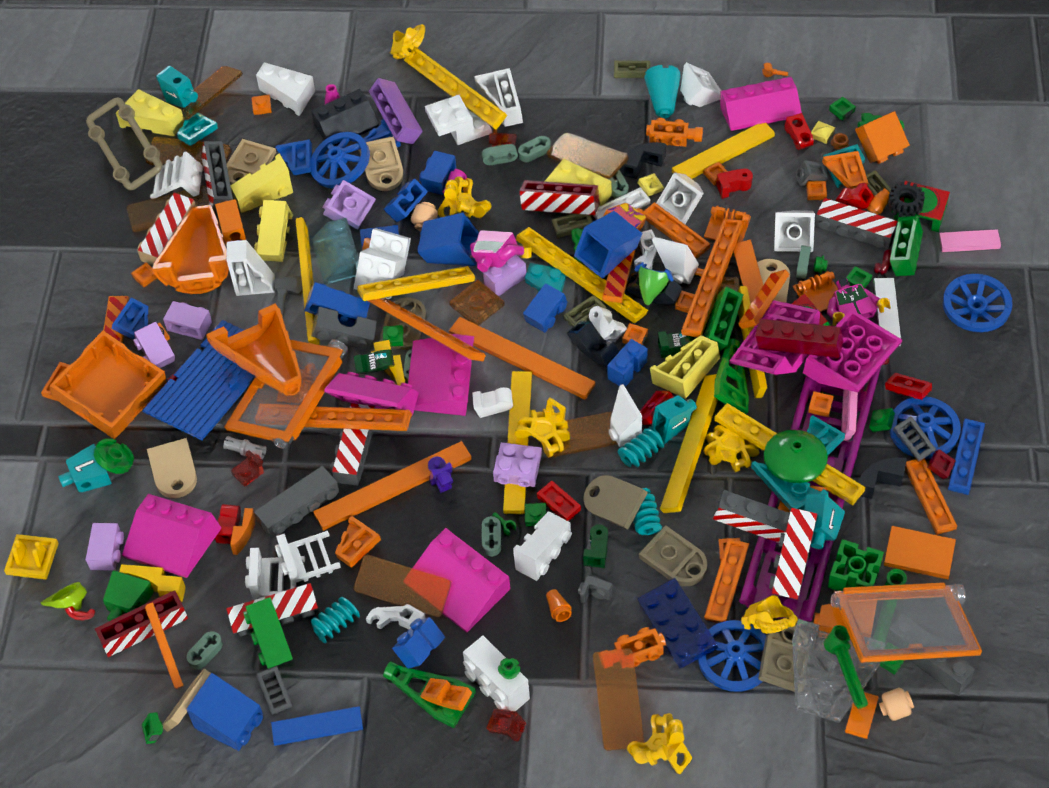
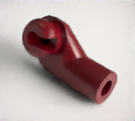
M892 250L884 251L882 264H875V273L883 275L891 266L890 257Z

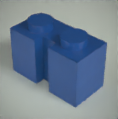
M434 151L432 156L427 159L426 168L424 171H421L419 181L428 192L443 195L449 174L456 169L455 156Z
M414 178L401 188L397 193L398 196L393 198L384 210L398 222L407 217L428 191Z
M545 283L523 312L525 321L545 333L548 328L554 325L556 314L559 315V313L566 309L567 300L565 294Z
M630 339L607 365L608 380L618 386L624 385L626 387L633 379V371L639 372L647 363L648 348Z
M431 617L414 620L410 624L411 628L408 632L401 634L397 638L398 642L392 648L407 668L420 666L430 655L429 652L435 649L445 638Z

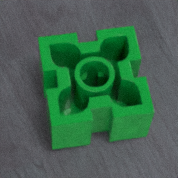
M842 539L830 574L828 588L843 592L844 588L875 586L884 552L870 547L863 551L858 549L859 544Z

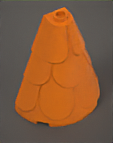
M211 205L191 208L153 264L152 270L155 276L164 285L167 286L169 284L175 287L178 292L187 294L207 293L218 288L228 276L227 249L219 222Z
M276 303L258 311L257 325L231 337H228V331L224 326L206 334L209 344L216 351L236 363L242 369L255 375L259 381L286 396L295 395L299 392L301 374L296 354L292 350L288 331H286L280 308H278Z

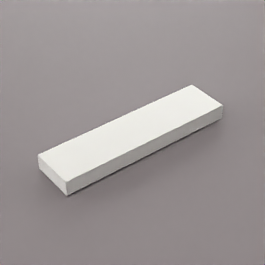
M874 278L875 295L879 298H888L891 309L884 307L883 313H880L879 308H877L878 325L901 339L894 278Z

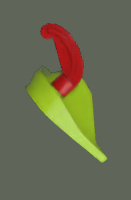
M80 582L70 584L40 602L43 606L64 608L66 613L75 620H89L95 615L94 609H90L88 612L77 611L82 608V599L87 594L86 588Z

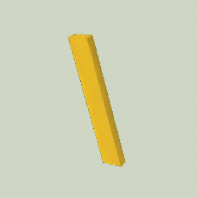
M767 123L757 124L672 167V173L685 174L693 179L703 174L704 169L717 162L722 164L773 138L775 132Z
M468 266L358 285L357 292L363 301L474 282L475 275Z
M740 286L737 291L744 294L738 311L739 320H741L751 305L747 286ZM754 326L745 329L741 328L743 340L746 339ZM749 368L755 398H762L767 389L765 373Z

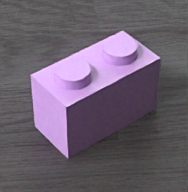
M514 255L503 267H490L487 272H483L484 286L496 298L525 280L526 263L517 255Z
M175 301L172 302L163 319L167 331L203 340L212 323L209 310Z
M156 322L134 332L135 339L133 342L138 351H143L145 359L159 368L175 361V355Z
M118 523L92 524L86 555V562L90 570H116V565L120 562L121 558L120 544L124 542V533L121 532Z

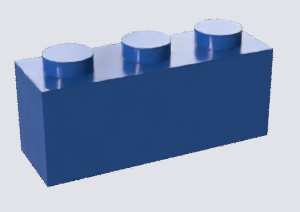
M314 282L304 311L316 315L319 307L338 311V321L340 324L352 327L357 316L367 317L370 302L363 301L361 297L352 296L344 291L327 287L325 284Z

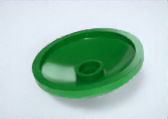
M786 430L777 433L767 442L764 449V461L768 470L774 476L786 482L804 483L812 481L823 473L827 465L828 454L826 447L819 438L806 431Z

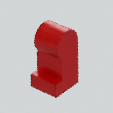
M799 113L786 117L784 129L787 134H790L795 147L801 150L813 146V136L803 114Z
M737 169L717 174L716 187L721 198H728L731 192L749 190L752 186L753 173L749 169Z
M859 183L854 189L843 188L835 201L858 209H866L875 196L866 183Z
M222 504L220 517L217 521L221 526V530L215 537L216 543H231L233 526H239L240 506Z

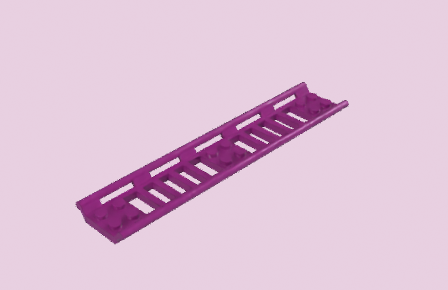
M881 367L869 379L866 391H864V385L858 392L857 413L860 411L853 440H849V442L842 441L836 447L840 448L838 458L828 456L827 464L840 472L844 462L847 461L843 474L850 478ZM806 375L790 430L807 432L810 417L813 415L841 431L842 420L808 412L803 429L800 428L808 398L812 399L813 391L819 393L823 391L843 396V389L820 384ZM833 401L830 411L842 413L843 403ZM814 481L808 482L810 486L822 487ZM773 491L771 492L768 506L776 508L779 498ZM828 491V497L843 509L845 500ZM758 536L739 600L741 604L746 605L748 608L751 604L774 595L772 594L773 589H769L771 576L776 577V574L769 573L771 562H775L776 554L781 555L780 552L775 551L776 544L779 543ZM824 541L822 549L810 547L811 557L810 560H807L804 582H802L798 600L778 596L781 604L791 609L797 616L796 624L802 621L811 622L813 619L834 541ZM764 552L766 555L757 586L755 587L753 585L762 553ZM815 567H817L809 599L806 600Z

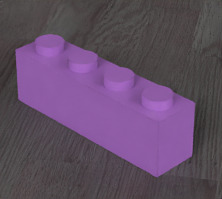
M378 78L369 90L371 97L395 140L414 144L423 132L396 83Z

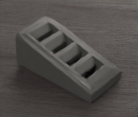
M912 416L894 427L893 431L918 462L936 451V448ZM911 426L912 430L904 434L903 430ZM916 432L917 436L909 441L907 437ZM919 439L923 441L915 447L912 445ZM926 445L928 449L919 454L917 450Z
M277 666L256 674L272 715L293 707ZM274 676L277 677L276 680L265 684L264 680ZM276 684L280 685V687L269 692L267 688ZM282 691L283 695L274 699L270 698L271 695ZM285 699V704L274 708V703Z

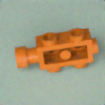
M657 118L656 120H651V125H647L646 136H649V143L657 142L671 146L686 147L687 139L694 140V142H702L703 127L688 128L689 123H685L681 119L672 122L666 121L664 118Z
M645 627L632 637H629V635L620 636L617 642L614 643V650H604L598 654L604 669L613 667V664L620 662L622 669L627 667L634 668L641 662L653 661L663 655V646L666 645V641L662 633H657L656 628L650 630L649 627Z

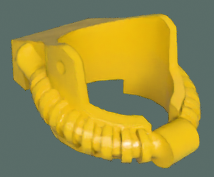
M423 24L417 25L415 28H407L405 34L398 30L393 33L391 48L393 58L398 60L409 57L411 54L409 51L413 50L414 46L419 47L425 35V26Z
M771 595L762 601L751 604L746 609L745 615L742 616L741 623L745 629H751V624H753L755 629H761L762 633L768 634L794 627L798 618L791 609L781 604L778 596ZM785 617L781 620H773V618Z

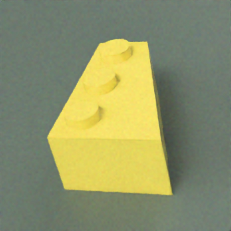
M139 89L125 103L134 109V118L141 130L147 129L152 130V133L175 136L179 129L183 127L184 118L181 109ZM117 111L116 116L120 127H131L128 121L123 120L119 116Z
M280 153L268 165L262 164L260 166L261 169L252 175L249 173L230 185L233 198L236 199L241 213L263 205V200L274 201L293 193L289 171Z
M564 158L544 181L598 185L599 207L604 205L612 196L610 180Z
M263 200V206H260L259 209L261 222L257 225V236L259 238L258 242L255 243L254 250L263 261L283 262L287 241H285L286 233L290 231L287 223L288 219H292L293 214L286 201Z
M700 335L683 346L679 353L674 356L669 355L665 358L666 361L658 366H652L650 368L652 383L686 399L720 359L718 343Z

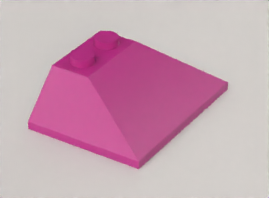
M773 300L762 319L819 325L820 312L816 309ZM756 325L730 359L732 364L778 375L796 372L808 354L759 349L755 337L758 327Z

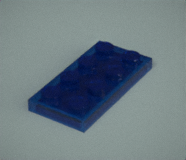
M676 578L637 598L653 627L656 628L657 633L663 634L666 641L665 646L679 669L718 648L716 641Z

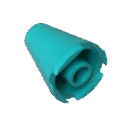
M663 65L653 66L646 70L644 80L655 114L660 118H669L673 115L681 78L680 70L672 65H669V68H663Z

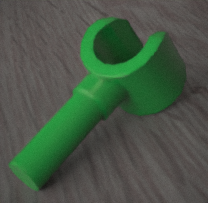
M496 512L493 513L492 516L498 518L503 526L505 535H510V530L506 527L510 526L516 530V523L513 520L506 521Z

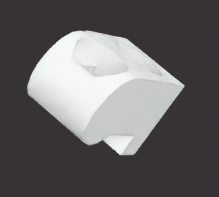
M595 306L589 312L590 321L604 340L615 343L627 329L623 323L613 320L612 313L608 309Z
M498 388L495 391L481 393L480 391L472 393L474 409L480 418L504 412L513 407L512 391L509 388Z

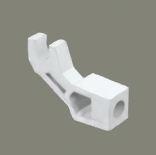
M651 229L642 232L643 234L639 241L642 256L634 260L635 267L644 262V264H647L646 268L652 270L657 250L652 241L655 235Z
M409 604L395 607H377L370 611L366 621L371 624L374 619H379L377 622V628L382 629L390 621H399L400 626L410 629V624L418 618L425 619V613ZM407 615H409V616L411 615V617L409 618V620L406 619V618H404V617L407 616Z

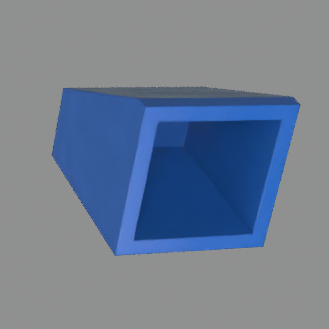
M613 211L584 227L574 256L599 277L604 278L637 248L643 233L617 212Z
M464 213L423 222L417 250L426 263L476 266L477 262L472 257L470 245L474 242L476 243L479 232Z
M213 673L209 675L186 709L195 729L237 751L248 743L251 732L260 725L263 719V713L259 704Z

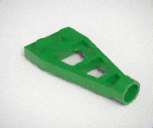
M729 339L727 346L724 348L723 357L715 378L714 397L724 404L728 403L744 414H747L749 395L744 367L735 365V369L729 366V361L740 347V342L736 339ZM727 375L737 382V388L726 381Z
M392 661L389 662L383 674L384 678L392 681L434 719L452 728H455L476 693V688L457 679L402 667ZM412 678H418L426 682L420 693L408 686ZM430 678L447 680L454 686L468 687L472 694L462 711L449 709L422 699L421 694Z

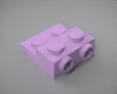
M343 180L340 186L336 184L331 193L333 195L332 199L327 198L322 207L325 209L323 215L339 224L343 221L358 230L376 198Z
M501 442L493 471L494 482L516 484L521 487H535L542 448Z

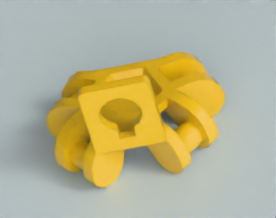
M457 176L455 180H448L446 183L445 199L438 209V215L446 217L444 209L445 207H450V215L464 211L469 218L472 215L481 218L492 206L488 200L478 202L471 196L472 179L466 178L463 180L462 177Z
M549 398L546 409H543L542 412L531 410L530 417L519 418L517 423L519 427L515 430V436L521 439L533 436L542 443L544 453L548 458L557 451L562 452L564 450L562 442L570 439V433L567 431L568 423L565 420L566 407ZM552 405L556 406L560 412H554ZM550 438L553 439L554 444L550 445L548 439Z
M717 425L713 429L714 432L708 433L705 437L709 444L703 451L706 456L710 457L709 462L711 465H717L722 460L731 463L733 470L738 472L741 467L745 466L748 468L751 466L750 457L759 455V448L722 425ZM740 452L742 459L738 460L737 453Z
M670 713L663 716L653 714L651 716L652 736L645 743L638 741L630 742L627 746V751L639 764L649 762L653 766L657 764V760L660 758L664 761L668 760L675 772L681 774L692 760L691 754L683 743L685 738L683 723L681 720L673 719ZM677 753L684 754V760L680 765L677 764Z

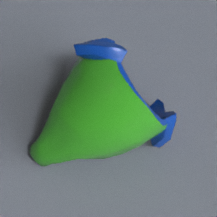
M642 262L634 270L636 272L639 271V286L643 301L646 305H650L655 297L665 288L668 281L674 280L670 270H651L646 268V263Z

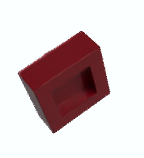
M938 449L934 452L927 468L942 479H945L949 476L955 460Z

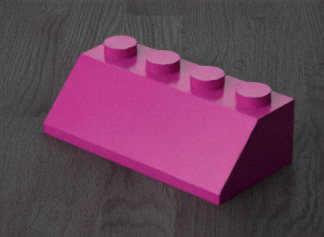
M792 77L720 91V108L730 131L762 123L786 120V117L802 113L797 87Z
M347 372V375L339 373L324 391L340 401L375 406L377 409L410 410L412 416L419 392L414 390L410 384L401 383V386L395 385V382L383 379V382H380L375 377L365 375V378H361L359 374Z

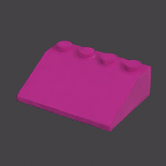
M851 309L835 326L841 327L843 336L840 357L809 355L806 358L803 374L820 384L859 392L902 343V339Z
M451 334L473 347L474 336ZM433 338L414 340L408 384L412 385L413 389L419 392L414 410L466 416L472 360Z
M148 494L136 510L122 556L151 567L163 568L164 571L187 578L221 530V526L210 512Z
M447 528L429 544L404 580L408 587L466 633L510 590L508 575Z

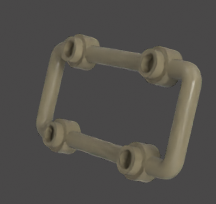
M117 97L87 117L88 135L93 141L98 142L114 169L113 177L122 183L127 190H134L162 170V163L159 159L160 151L155 146L150 145L134 118V109ZM116 105L119 106V116L123 120L128 121L144 147V157L155 165L154 168L132 183L129 181V171L125 167L120 166L104 140V130L94 123V120Z

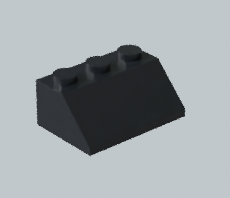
M360 89L311 111L314 126L324 140L341 132H353L362 135L373 128L379 127L372 107Z

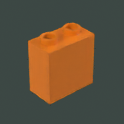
M895 111L855 129L870 163L877 161L880 164L888 160L887 156L893 154V157L904 152V148L910 146Z
M236 199L215 204L226 248L227 242L246 240Z

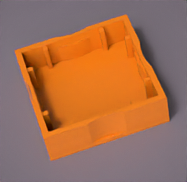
M102 331L84 349L81 356L69 365L49 387L55 400L115 440L162 389L167 381L165 371L144 357L131 352L123 343Z

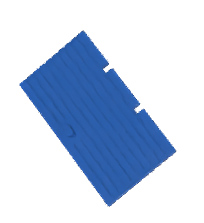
M224 320L214 329L217 330L224 326L228 331V337L244 331V329L227 323ZM207 338L200 344L205 349L202 351L197 348L174 374L177 378L176 382L170 379L142 410L144 413L202 441L255 378V375L242 369L236 363L216 351L209 344Z

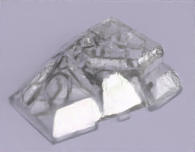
M798 619L792 638L795 710L840 723L854 702L837 656L829 653L824 647V640L829 633L819 631L820 625ZM863 638L868 652L884 651L885 644ZM849 640L851 647L848 651L861 686L864 689L879 668L880 662L860 663L853 643Z

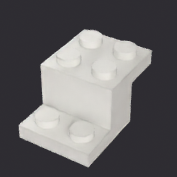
M460 95L425 106V111L438 136L451 132L457 145L492 134L490 125L467 109Z
M377 228L373 229L369 248L360 252L353 289L357 290L358 285L397 279L403 276L411 238Z

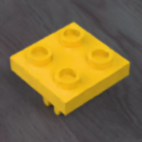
M16 534L4 572L6 575L47 580L59 544L58 540Z

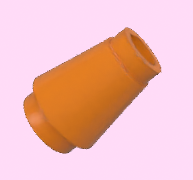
M884 188L875 195L866 209L871 213L881 215L888 204L890 192Z
M556 589L550 590L546 597L552 618L558 622L566 621L572 614L571 606Z

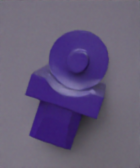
M436 456L428 462V470L430 471L429 481L431 485L436 484L440 493L452 488L453 479L451 473L453 467L450 462L446 464L443 458Z

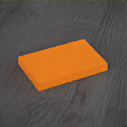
M892 526L884 566L948 580L956 539Z

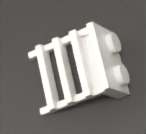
M184 152L182 157L175 156L172 162L167 160L166 164L162 165V170L156 175L154 192L150 195V198L155 199L179 187H183L193 197L199 195L203 166L187 152Z
M328 531L289 544L285 534L276 536L278 545H275L278 558H283L284 562L281 563L284 576L289 575L292 586L296 585V582L302 580L306 582L309 581L308 578L314 576L318 578L321 577L320 574L326 572L330 574L333 573V570L341 568L339 562L330 564L322 539L329 537ZM318 541L326 567L318 569L310 542ZM304 544L314 571L308 573L305 571L297 548Z
M250 548V556L246 557V567L249 569V575L245 576L246 588L250 589L253 600L283 592L284 573L281 567V563L284 562L283 558H262L259 548ZM301 556L302 562H305V557ZM272 563H279L278 591H271ZM291 584V589L296 588V585L292 586Z

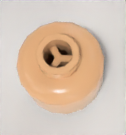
M421 202V204L415 206L411 216V222L415 225V229L421 231L424 221L437 219L438 211L433 204Z
M896 688L883 693V702L879 703L883 716L888 715L892 721L911 715V709L914 708L909 692L904 691L902 688Z

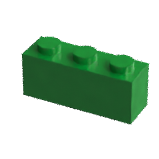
M918 216L898 218L890 263L895 276L915 275L923 235Z
M725 287L717 295L704 333V337L718 343L719 353L728 344L744 295L728 287Z
M271 597L245 606L247 611L243 612L247 625L251 623L254 632L251 633L254 645L259 644L262 651L258 653L262 666L267 665L269 669L293 660Z

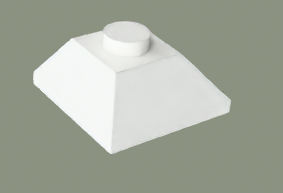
M687 62L685 63L680 88L684 95V101L689 105L693 104L702 107L720 100L721 89L710 73Z
M673 173L656 204L686 224L704 193L699 184L687 175Z
M793 210L775 212L774 251L800 252L801 245L811 246V252H813L814 211Z
M653 237L652 241L665 268L671 271L673 280L678 284H682V282L690 284L699 263L688 245Z
M624 385L619 386L609 429L611 439L613 441L616 440L619 447L636 438L639 433H642V415Z

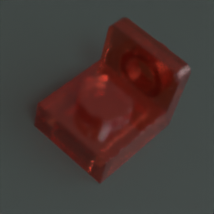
M493 128V133L489 134V144H492V147L505 144L516 146V134L498 133V128L496 130Z
M250 450L246 451L247 459L231 470L232 475L244 487L264 473L262 467L263 460L258 454L254 455Z
M494 709L486 729L490 733L509 735L513 741L518 742L524 732L526 722L516 711Z

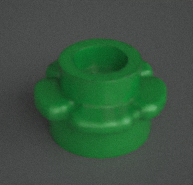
M824 255L822 257H815L813 272L821 274L822 271H826L828 260L824 259Z
M504 658L498 666L499 674L505 679L515 678L520 672L519 662L514 658Z

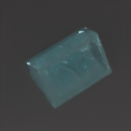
M347 218L327 222L312 238L324 284L356 277L359 258Z

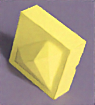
M818 121L811 132L813 139L827 144L835 132V127Z
M655 173L642 177L637 182L648 197L662 192L664 189Z

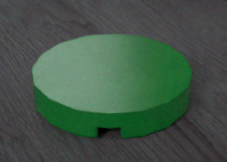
M114 439L99 441L93 453L96 462L105 470L115 474L128 472L134 462L132 451L125 444L121 443L120 445L116 443L117 440Z

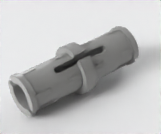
M230 436L225 438L224 449L240 452V455L243 456L247 454L260 459L265 457L266 446L250 443L247 439L239 440Z

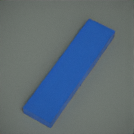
M964 419L948 490L969 495L985 423Z
M360 706L271 722L275 746L363 730Z

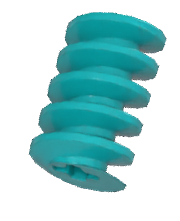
M653 427L644 429L642 433H639L636 438L627 442L624 447L619 448L618 454L627 467H631V465L639 467V461L644 463L646 461L645 456L651 458V451L657 453V446L662 449L664 448V443L659 433Z
M642 488L648 493L633 519V523L635 524V531L640 535H652L662 529V525L659 523L660 517H658L659 512L656 509L657 503L654 502L655 496L650 494V489Z
M340 597L338 603H332V608H326L325 613H319L318 619H311L313 630L323 643H327L326 635L331 639L333 638L332 630L340 633L339 625L344 628L347 627L345 620L353 623V614L358 618L360 617L356 607L344 597Z

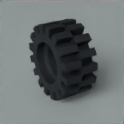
M901 182L900 186L896 184L895 187L891 188L889 194V210L893 211L895 216L899 214V217L903 215L905 217L919 215L923 209L925 193L921 187L917 188L915 183L911 186V182H907V185ZM900 198H909L913 202L905 203Z

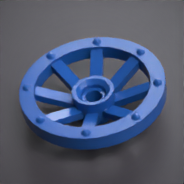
M341 132L328 137L316 148L311 157V174L318 184L326 188H334L336 184L340 186L343 180L352 183L361 176L369 163L370 149L368 144L360 135L353 132ZM349 141L356 142V144L345 147ZM361 149V157L347 154ZM326 161L323 164V166L319 169V163ZM347 161L358 163L352 171L346 165ZM331 166L330 179L323 178L322 176ZM337 168H342L346 175L336 179Z
M966 274L954 279L947 286L943 297V308L947 317L960 328L972 332H988L1001 327L1008 320L1012 310V297L1009 290L997 279L983 274ZM966 284H979L976 295L971 294ZM985 285L995 290L986 298L982 296ZM960 287L967 301L954 295L953 292ZM1000 296L1004 302V305H988ZM951 301L965 308L954 310ZM987 312H1002V314L995 319ZM969 314L971 319L969 321L961 316ZM978 317H981V318H983L984 320H986L987 322H976V321H977V318H978Z
M924 397L922 400L909 398L901 402L893 410L895 415L889 433L894 444L902 452L914 457L893 429L897 426V420L904 421L910 416L913 417L936 450L940 449L948 454L956 446L961 431L960 421L955 411L943 401L932 397ZM919 406L931 408L928 413H924ZM912 408L917 416L902 413ZM938 410L946 417L934 418V415ZM951 424L952 435L938 425ZM911 426L903 430V433L906 434L912 430ZM934 432L948 442L938 447ZM921 439L917 440L912 445L914 447L917 446L918 444H920ZM920 448L917 452L920 454L926 449ZM934 452L925 457V459H931Z
M738 620L724 621L714 625L706 631L698 646L697 658L702 674L710 683L727 691L740 692L758 686L763 682L758 680L759 672L749 678L744 661L760 670L761 662L748 653L763 651L766 635L760 629H755L752 624L751 629H745L741 621ZM730 631H741L743 633L737 641L734 640ZM722 633L728 644L711 640ZM749 635L753 636L760 643L744 645ZM707 648L724 651L706 660L705 653ZM726 660L721 676H718L711 670L710 667ZM733 666L738 667L742 681L727 680Z

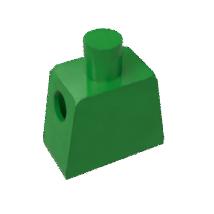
M113 570L103 598L107 610L110 611L107 620L111 621L145 605L154 593L150 581Z

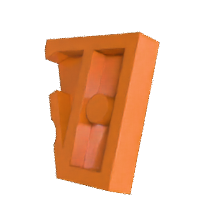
M858 151L823 157L822 163L846 188L854 189L859 183H866L868 186L869 183Z
M353 516L349 518L347 531L343 532L341 543L338 544L335 551L337 558L351 568L381 540L378 533Z

